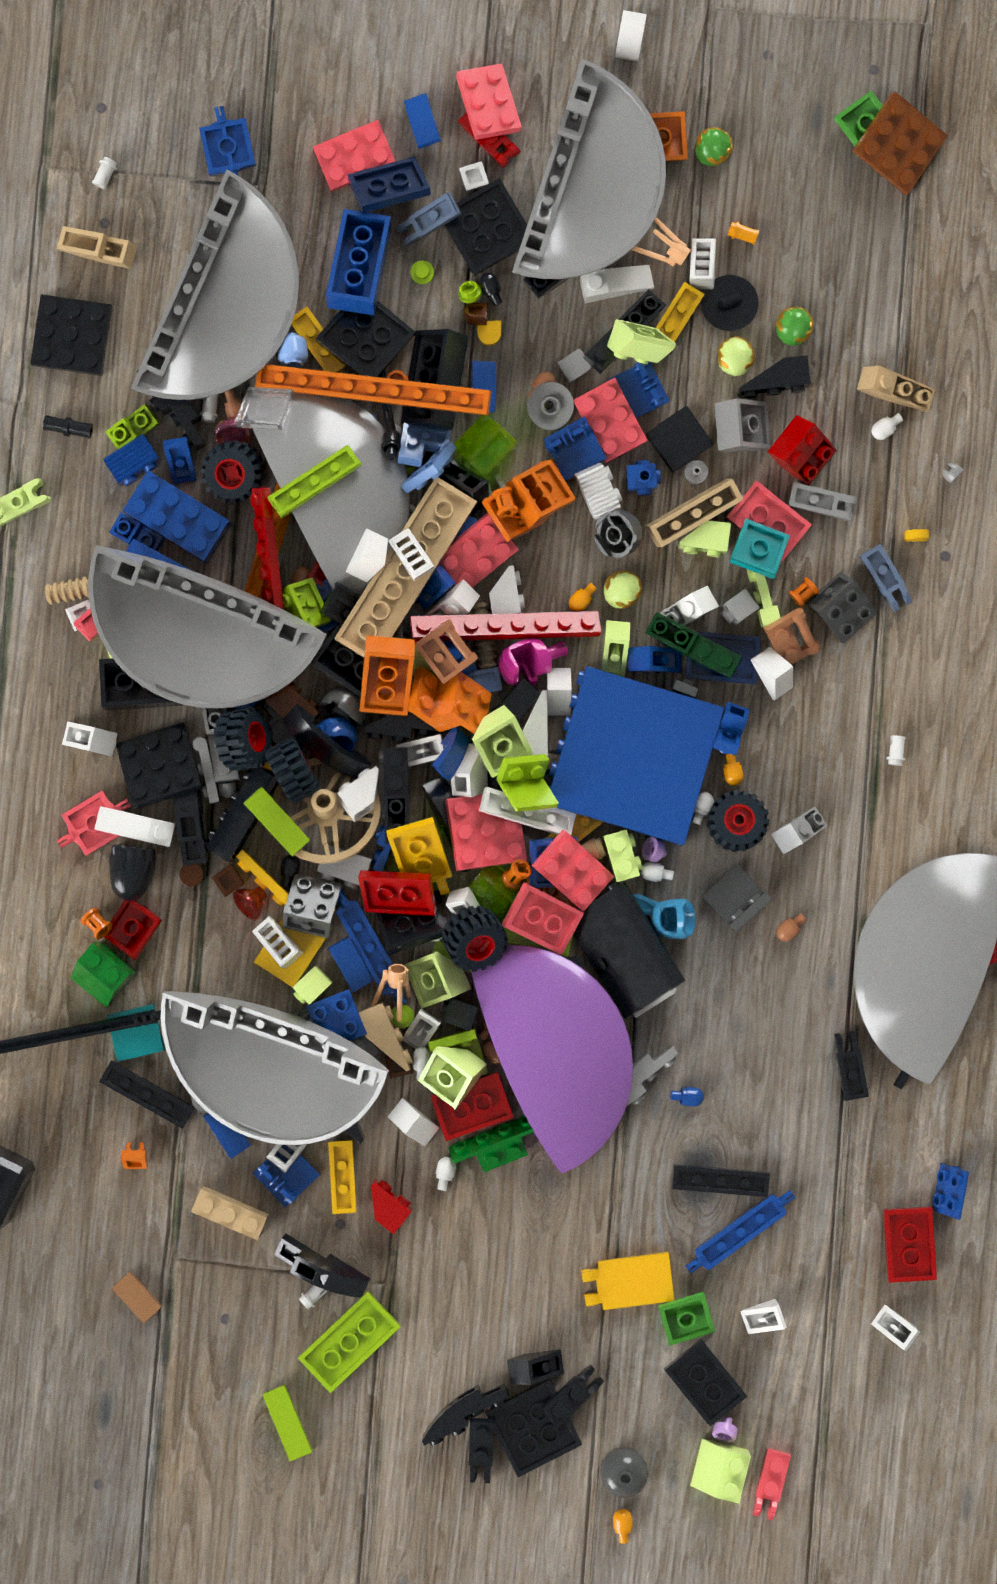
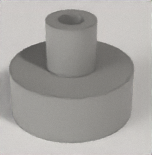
M699 460L689 462L684 469V478L691 485L702 484L708 476L707 466Z

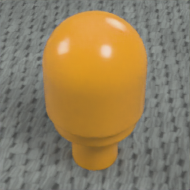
M590 582L584 590L582 588L576 590L569 598V608L574 612L584 611L591 603L592 598L590 596L597 588Z
M725 754L727 761L723 768L725 780L729 785H739L744 778L742 765H740V762H736L735 755Z
M624 1508L618 1509L613 1515V1527L615 1533L619 1534V1543L621 1544L629 1542L628 1534L632 1532L633 1528L632 1515L630 1511Z

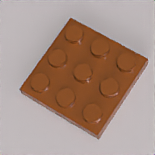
M895 91L891 92L852 152L906 195L910 193L948 135Z

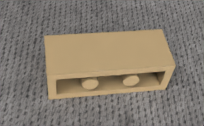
M205 1186L200 1189L191 1210L192 1213L255 1240L259 1239L269 1217V1214Z

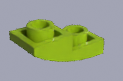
M144 404L130 416L122 418L105 432L118 450L138 436L148 434L161 423L149 405Z

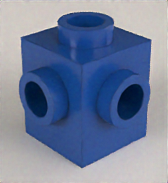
M649 460L636 461L635 465L626 466L627 493L638 492L639 496L651 495L652 491H656L657 484H661L660 469L656 470L655 463L650 464ZM640 476H645L647 480H642Z

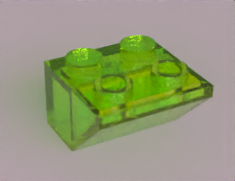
M481 415L454 445L456 446L455 452L476 473L487 479L518 447V441L487 415Z
M501 866L484 867L468 887L473 892L479 905L483 906L484 909L486 907L491 909L501 922L507 915L521 886L515 890L506 887L502 882V874L505 870Z

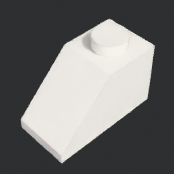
M67 722L62 745L112 756L116 747L118 733Z

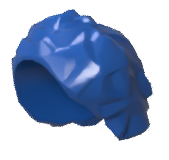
M343 717L329 718L316 725L317 728L348 752L356 747L358 740L357 732L349 720Z

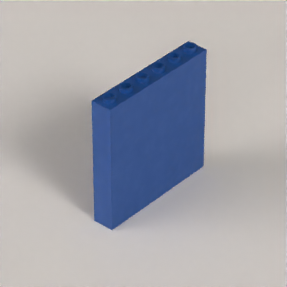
M586 666L584 671H579L576 684L580 685L577 694L573 693L569 707L573 708L571 717L566 716L562 730L566 731L564 740L559 739L555 752L559 754L557 763L552 762L549 776L553 777L549 788L559 802L557 808L683 846L724 707Z

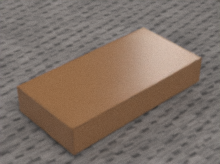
M131 1271L112 1287V1290L143 1324L162 1308V1305Z

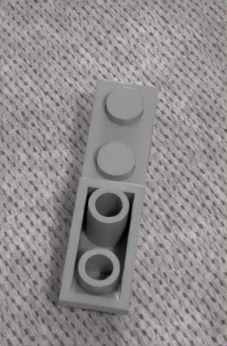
M202 708L216 784L239 780V771L229 770V767L226 768L223 765V761H220L214 743L216 721L221 713L229 711L228 708Z
M672 1045L653 1059L646 1052L633 1064V1079L627 1106L631 1103L635 1106L645 1098L644 1093L646 1089L641 1084L643 1081L649 1083L658 1076L656 1071L661 1067L668 1068L677 1061L675 1056L679 1053Z

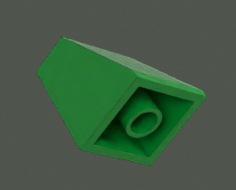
M99 941L92 943L77 960L70 978L105 1008H108L138 971L105 943Z

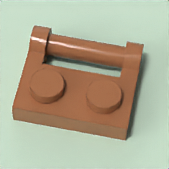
M802 608L793 610L763 628L773 650L791 665L821 650L818 641L814 640L807 625L806 615ZM793 623L797 624L806 643L801 647L790 627Z
M450 619L444 621L436 629L415 643L417 650L443 684L478 659L476 653L470 651L453 628L454 624ZM443 633H446L464 659L459 663L439 637Z

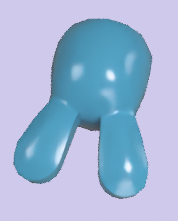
M633 894L645 915H651V925L659 937L686 939L693 934L696 917L694 907L690 901L678 898L657 902L643 895Z

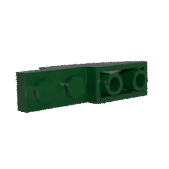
M658 612L655 613L645 634L674 651L732 679L742 660V656Z

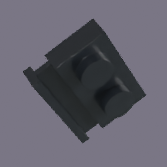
M336 582L333 592H330L320 613L342 626L361 595Z

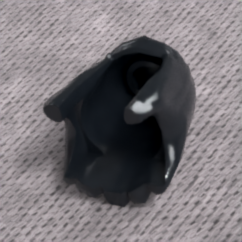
M114 844L112 846L109 859L110 882L113 892L119 898L126 901H134L145 894L155 871V849L148 848L144 850L141 847L131 846L126 848V844Z

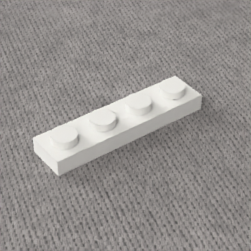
M490 787L484 788L479 808L480 812L557 835L562 830L571 835L576 816L575 813L559 808L516 812L503 791Z

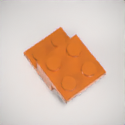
M549 459L515 476L506 486L513 488V501L519 510L517 514L506 518H499L497 515L498 506L496 499H493L492 495L485 498L482 504L505 540L509 542L544 524L554 512L573 503L576 497L552 460Z
M422 666L415 669L407 710L439 732L463 726L475 734L483 717L488 715L492 693L462 672H459L443 684L437 676Z

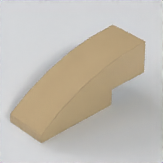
M63 226L57 249L101 263L131 269L137 246L129 240L108 237L104 233Z

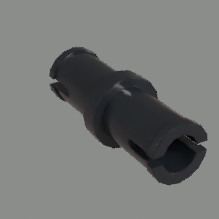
M46 415L43 420V430L63 433L64 436L68 437L75 435L90 439L93 434V424L73 421L70 417L62 419Z

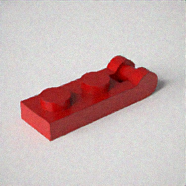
M466 112L458 120V124L475 140ZM505 135L475 140L503 169L509 164L508 161L513 156L516 157L521 152ZM504 146L506 150L502 154L499 153L497 150Z

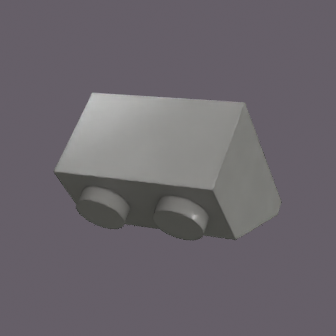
M736 398L715 403L718 451L744 452L770 449L767 402Z

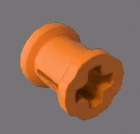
M502 487L492 493V498L496 499L498 506L497 515L499 518L513 516L519 511L513 501L512 487Z
M805 577L803 583L794 591L790 590L788 595L798 607L803 608L805 606L804 603L814 594L818 595L820 591L809 578Z
M523 859L514 860L511 868L502 874L503 884L509 889H518L522 884V880L531 875L532 870L528 862Z
M92 908L84 914L81 923L84 926L87 925L93 931L94 937L99 940L111 931L112 923L106 922L99 914L100 911L97 908Z

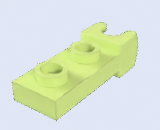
M36 478L0 498V527L51 502V497L37 496V490L44 485L41 479Z
M747 569L748 579L750 583L754 582L756 589L753 592L754 601L761 608L757 612L760 626L764 628L780 619L778 606L772 605L765 576Z

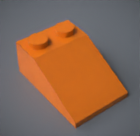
M366 635L359 712L408 715L407 709L413 673L415 640Z

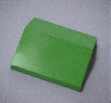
M870 91L833 119L852 144L856 146L883 105L874 93Z
M704 1292L658 1305L669 1346L715 1332Z

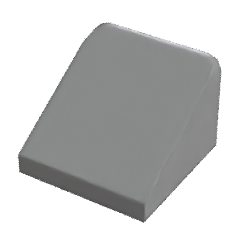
M581 348L557 363L569 384L588 374L592 369V366L583 359L585 355Z

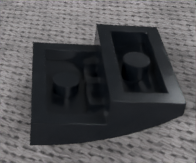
M688 406L683 407L645 434L672 473L714 445Z

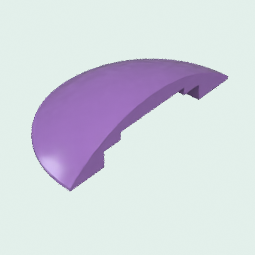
M506 945V952L501 953L502 958L500 960L497 959L495 961L496 964L487 966L485 970L478 969L477 972L471 971L488 1031L511 1088L546 1153L561 1174L576 1168L593 1156L611 1137L625 1112L633 1079V1058L630 1039L617 1006L598 981L583 968L559 954L545 949L524 945Z

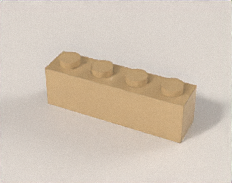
M726 478L645 525L655 545L662 548L744 499L734 480Z

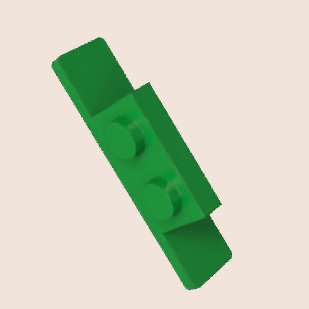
M524 1115L519 1119L501 1124L499 1127L481 1132L469 1139L458 1141L448 1148L453 1163H458L476 1155L485 1173L528 1156L521 1137L534 1131Z

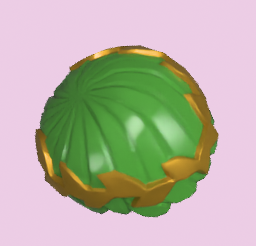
M711 127L705 129L698 135L695 142L694 150L697 159L707 166L722 164L733 151L732 138L720 128Z
M790 307L780 313L776 321V333L783 343L790 346L800 345L808 340L812 334L814 321L807 310L800 307Z

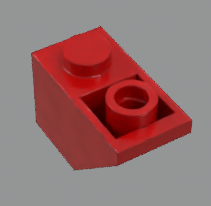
M375 1179L371 1184L374 1218L394 1235L412 1212L411 1202L402 1195L397 1197L392 1193L391 1190L393 1188L381 1179L379 1182Z

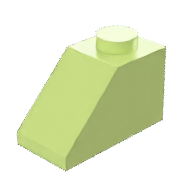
M606 621L602 671L625 677L630 640V622Z

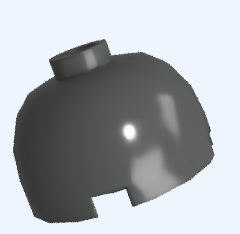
M612 510L606 512L595 523L597 535H594V539L598 549L605 556L615 558L626 557L636 551L641 543L643 536L642 526L639 520L628 511Z
M344 686L331 689L319 703V707H323L321 713L327 719L343 717L351 722L355 727V731L361 728L367 717V712H359L360 697Z
M615 1448L607 1453L602 1460L600 1470L602 1483L614 1496L621 1498L633 1497L640 1493L646 1485L648 1478L647 1463L643 1456L635 1449Z

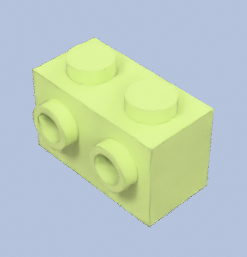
M626 829L602 836L615 881L620 882L640 876L639 870H643L639 856L635 857L632 848L636 847L633 834H628Z

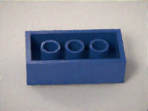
M348 209L343 210L326 292L327 308L375 315L392 230L391 216L367 212L362 213L361 211Z
M149 470L123 509L128 516L208 564L232 526L228 519Z

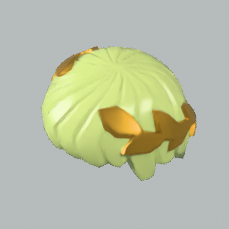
M731 337L724 340L717 350L719 367L729 375L741 376L747 373L753 366L755 359L753 347L749 341L741 337Z
M620 570L614 572L606 579L604 585L605 600L615 608L624 609L630 607L637 602L642 594L641 580L630 571Z

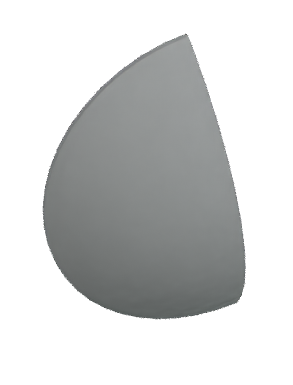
M584 59L581 60L512 273L540 279H566L601 270L625 256L640 242L652 225L661 205L665 189L666 162L663 144L650 113L636 94L620 79L600 66Z
M227 169L131 387L132 390L145 395L172 400H193L224 393L239 386L259 372L275 355L290 329L295 315L299 289L298 266L291 238L281 218L267 199L251 184Z
M264 390L241 399L253 431L280 488L346 445H349L362 463L360 468L292 512L332 589L334 590L335 583L338 582L357 594L362 595L371 579L366 582L346 573V570L366 528L390 540L401 533L409 519L410 492L406 493L401 487L408 478L404 464L397 463L399 452L396 453L394 460L386 458V453L382 449V436L386 430L369 412L349 399L276 390ZM388 542V545H387V553H386V555L388 554L389 550L391 549V545L389 544V542Z
M95 546L90 564L88 594L93 621L100 639L115 662L128 676L154 694L170 701L199 708H228L261 700L279 691L300 675L313 660L326 637L324 632L293 614L216 579L150 557Z
M980 853L954 854L933 859L912 869L884 892L867 917L859 937L854 960V987L858 1009L864 1025L878 1048L892 1063L915 1079L929 1085L946 1062L968 1020L997 940V856Z
M163 992L161 1002L162 1035L168 1057L179 1080L188 1093L207 1113L225 1126L247 1137L280 1145H301L326 1140L347 1130L359 1121L372 1107L385 1084L389 1070L383 1064L354 1043L313 1022L247 1001L200 993Z

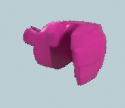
M524 639L502 651L498 662V671L506 683L516 686L519 682V670H521L526 680L535 686L539 675L551 672L552 660L567 656L568 650L564 646L565 643L563 641L546 647L540 639Z

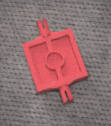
M103 790L61 815L67 824L69 833L57 839V842L61 843L60 847L63 848L74 841L81 847L85 856L90 855L120 837V835L94 829L100 806L125 811L132 807L131 803H128L129 800L126 798L114 805L110 802Z

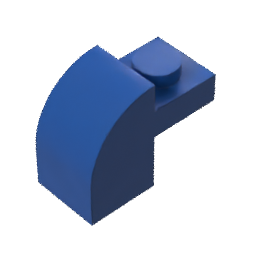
M730 702L726 703L714 741V749L719 750L723 754L736 756L750 709Z

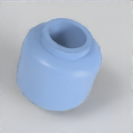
M294 332L287 333L282 345L277 350L279 363L285 367L302 368L308 361L306 339Z

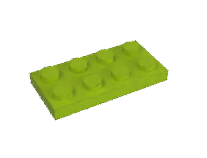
M367 1291L302 1352L298 1359L329 1393H332L387 1341L401 1325Z

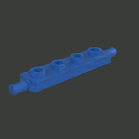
M342 889L340 890L341 897H338L341 907L336 911V914L379 987L383 970H388V967L393 962L358 901L349 902ZM386 982L382 994H391L397 1003V989L391 988L389 983ZM402 994V1003H405L406 1000Z
M790 1190L780 1198L771 1193L695 1248L694 1251L697 1258L685 1265L690 1274L701 1266L707 1270L712 1269L785 1216L787 1213L784 1206L796 1197Z

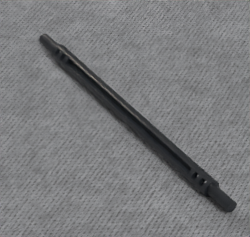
M152 1009L126 1016L1 1040L0 1054L132 1027H141L142 1025L156 1024L158 1020H161V1010L156 1011Z

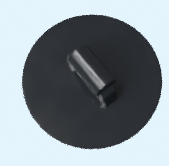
M725 275L718 277L714 280V289L704 291L705 295L702 299L703 314L711 325L720 330L736 331L742 329L754 319L759 304L757 292L749 281L740 276Z

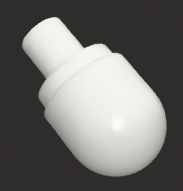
M897 413L891 418L886 416L877 421L872 426L871 432L873 437L878 440H884L897 430L896 425L903 421L901 415Z
M702 792L699 794L692 823L701 825L704 816L708 817L711 806L714 803V798L710 793Z
M651 861L645 862L642 865L643 870H640L644 879L654 882H661L662 878L673 880L674 871L666 870L661 863Z
M419 1047L413 1052L412 1066L417 1071V1080L431 1056L430 1050L426 1047Z
M443 1157L438 1161L435 1173L436 1178L439 1179L438 1190L446 1191L448 1181H452L455 1176L456 1163H453L451 1157Z

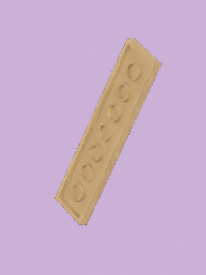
M438 477L434 479L402 530L410 529L433 563L434 569L414 582L391 547L386 555L385 565L372 577L334 639L364 658L366 635L393 638L474 509L477 501ZM406 537L400 542H398L396 545L398 547H401L402 545L410 541V539ZM411 545L402 551L403 555L415 549V547ZM419 553L411 556L407 561L410 563L420 556ZM422 560L412 568L416 570L424 565L425 562Z

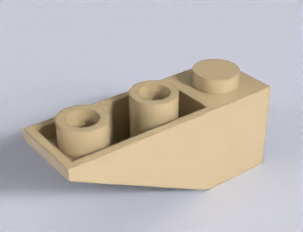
M882 366L863 367L857 390L875 398L924 412H929L935 389Z
M384 1002L360 1011L359 1015L367 1032L364 1036L405 1071H409L411 1069L409 1064L413 1063L408 1049L404 1051L400 1042L404 1041L399 1027L394 1028L391 1020L395 1017L390 1005L385 1006Z

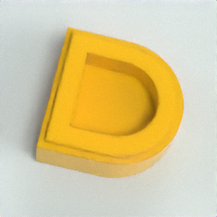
M487 321V325H477L478 339L483 345L493 346L499 342L501 338V321Z
M914 529L903 532V541L923 542L929 539V530Z

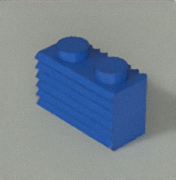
M144 434L103 459L120 486L133 484L138 480V475L148 470L152 472L158 467L157 463L161 461Z

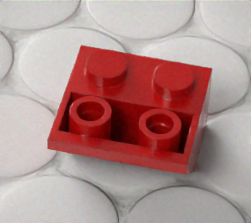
M796 415L767 453L790 475L802 484L809 486L837 450L815 423Z

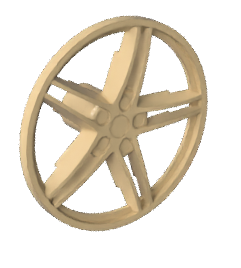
M317 758L307 760L311 767L324 764ZM337 772L326 789L318 790L313 793L311 798L306 797L303 799L308 804L307 808L290 817L294 823L307 816L309 817V821L298 825L300 829L315 823L319 825L326 855H316L302 849L295 855L309 862L330 864L349 859L363 850L372 840L379 826L381 803L378 790L375 807L368 813L373 815V817H362L358 820L371 822L366 834L353 847L339 853L337 821L339 819L353 820L349 815H344L345 809L338 802L337 794L333 792L343 774ZM347 776L342 785L349 782L351 777ZM280 784L277 785L272 797L278 805L283 792ZM332 827L335 849V854L330 855L325 828Z

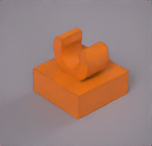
M131 1142L126 1144V1150H121V1162L124 1169H148V1157L143 1142H140L138 1150H132Z

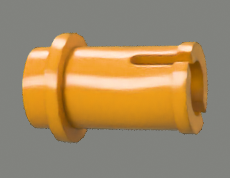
M737 221L736 223H731L727 235L731 236L732 240L737 238L754 245L759 230L741 225Z

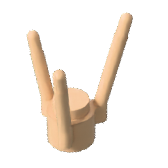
M655 218L654 222L673 240L671 241L658 230H653L656 236L670 246L666 253L670 257L668 258L636 246L632 251L661 260L672 267L675 263L681 266L691 249L686 247L687 244L682 242L664 223Z
M392 964L388 967V970H383L382 980L370 1006L372 1007L378 1003L384 986L388 982L391 988L397 989V1021L402 1020L403 986L405 987L406 997H411L408 978L409 969L406 966Z

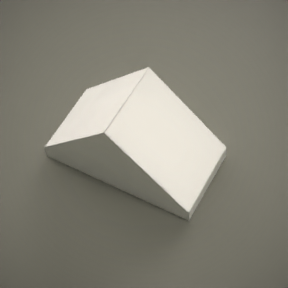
M623 10L615 58L638 62L647 14Z
M366 528L347 567L346 573L368 582L385 565L388 538Z
M771 647L766 648L751 659L753 666L773 700L778 699L793 688V666Z
M552 668L551 672L547 673V716H571V707H569L571 703V668Z
M442 734L396 745V747H408V767L434 762L445 749L441 744L443 740Z
M421 1008L404 1034V1042L415 1049L425 1047L440 1025L441 1020Z
M404 1098L399 1101L388 1115V1118L404 1134L423 1146L427 1145L440 1128Z
M776 1299L740 1311L748 1334L787 1328Z
M887 1305L883 1306L871 1323L904 1351L908 1350L920 1333L912 1323Z

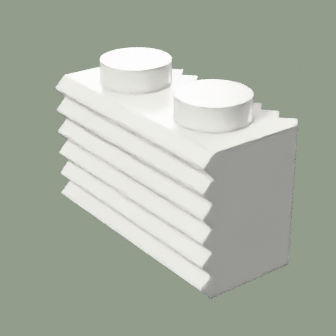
M597 463L574 474L593 519L597 520L606 512L621 509L619 502L623 500L619 490L612 487L610 480L613 479V476L608 466L604 467L603 464Z

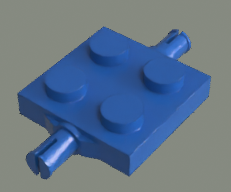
M217 106L214 108L217 122L210 126L199 128L210 176L225 174L227 169L238 175V172L256 166L246 118L237 120L226 119L224 106H219L221 116Z

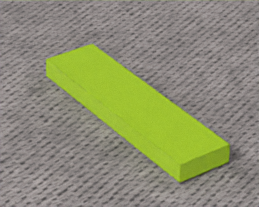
M346 445L268 496V500L282 519L360 468L362 463L349 445Z

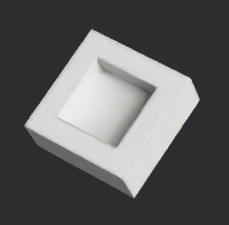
M482 161L459 168L466 193L481 189L489 184Z
M89 600L65 609L74 631L78 630L73 625L75 620L90 609Z

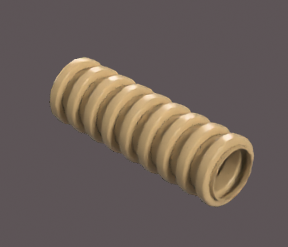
M83 577L82 580L75 578V581L70 579L67 583L61 581L60 584L54 582L53 585L46 584L45 594L50 605H53L54 602L59 604L62 600L68 602L69 599L75 601L76 598L83 599V596L89 598V578Z

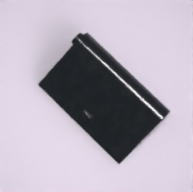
M616 881L607 887V893L593 901L583 912L584 915L573 935L625 1019L661 995L681 985L686 980L626 882L621 884Z

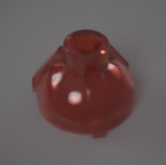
M259 886L252 890L242 888L233 893V902L243 915L255 921L261 915L265 903L263 900L267 896Z

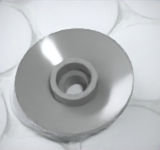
M545 382L537 386L531 392L527 403V411L532 422L546 430H555L564 426L571 418L574 409L571 393L565 386L556 382ZM547 401H551L552 406L549 409L545 408V403Z

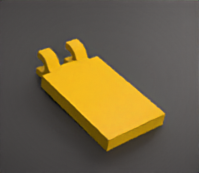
M433 817L386 830L400 872L431 874L432 883L437 882L440 895L450 893L447 878L452 877V873Z
M283 918L279 922L281 928L283 925ZM282 928L298 945L303 954L288 968H282L267 949L263 947L254 963L293 987L298 983L326 938ZM275 935L269 942L272 944L279 935ZM282 942L276 950L279 951L286 943ZM291 949L288 950L282 957H286L291 952Z
M668 1252L597 1261L598 1268L581 1270L583 1282L596 1280L597 1285L596 1293L584 1294L586 1306L602 1303L603 1310L675 1300Z

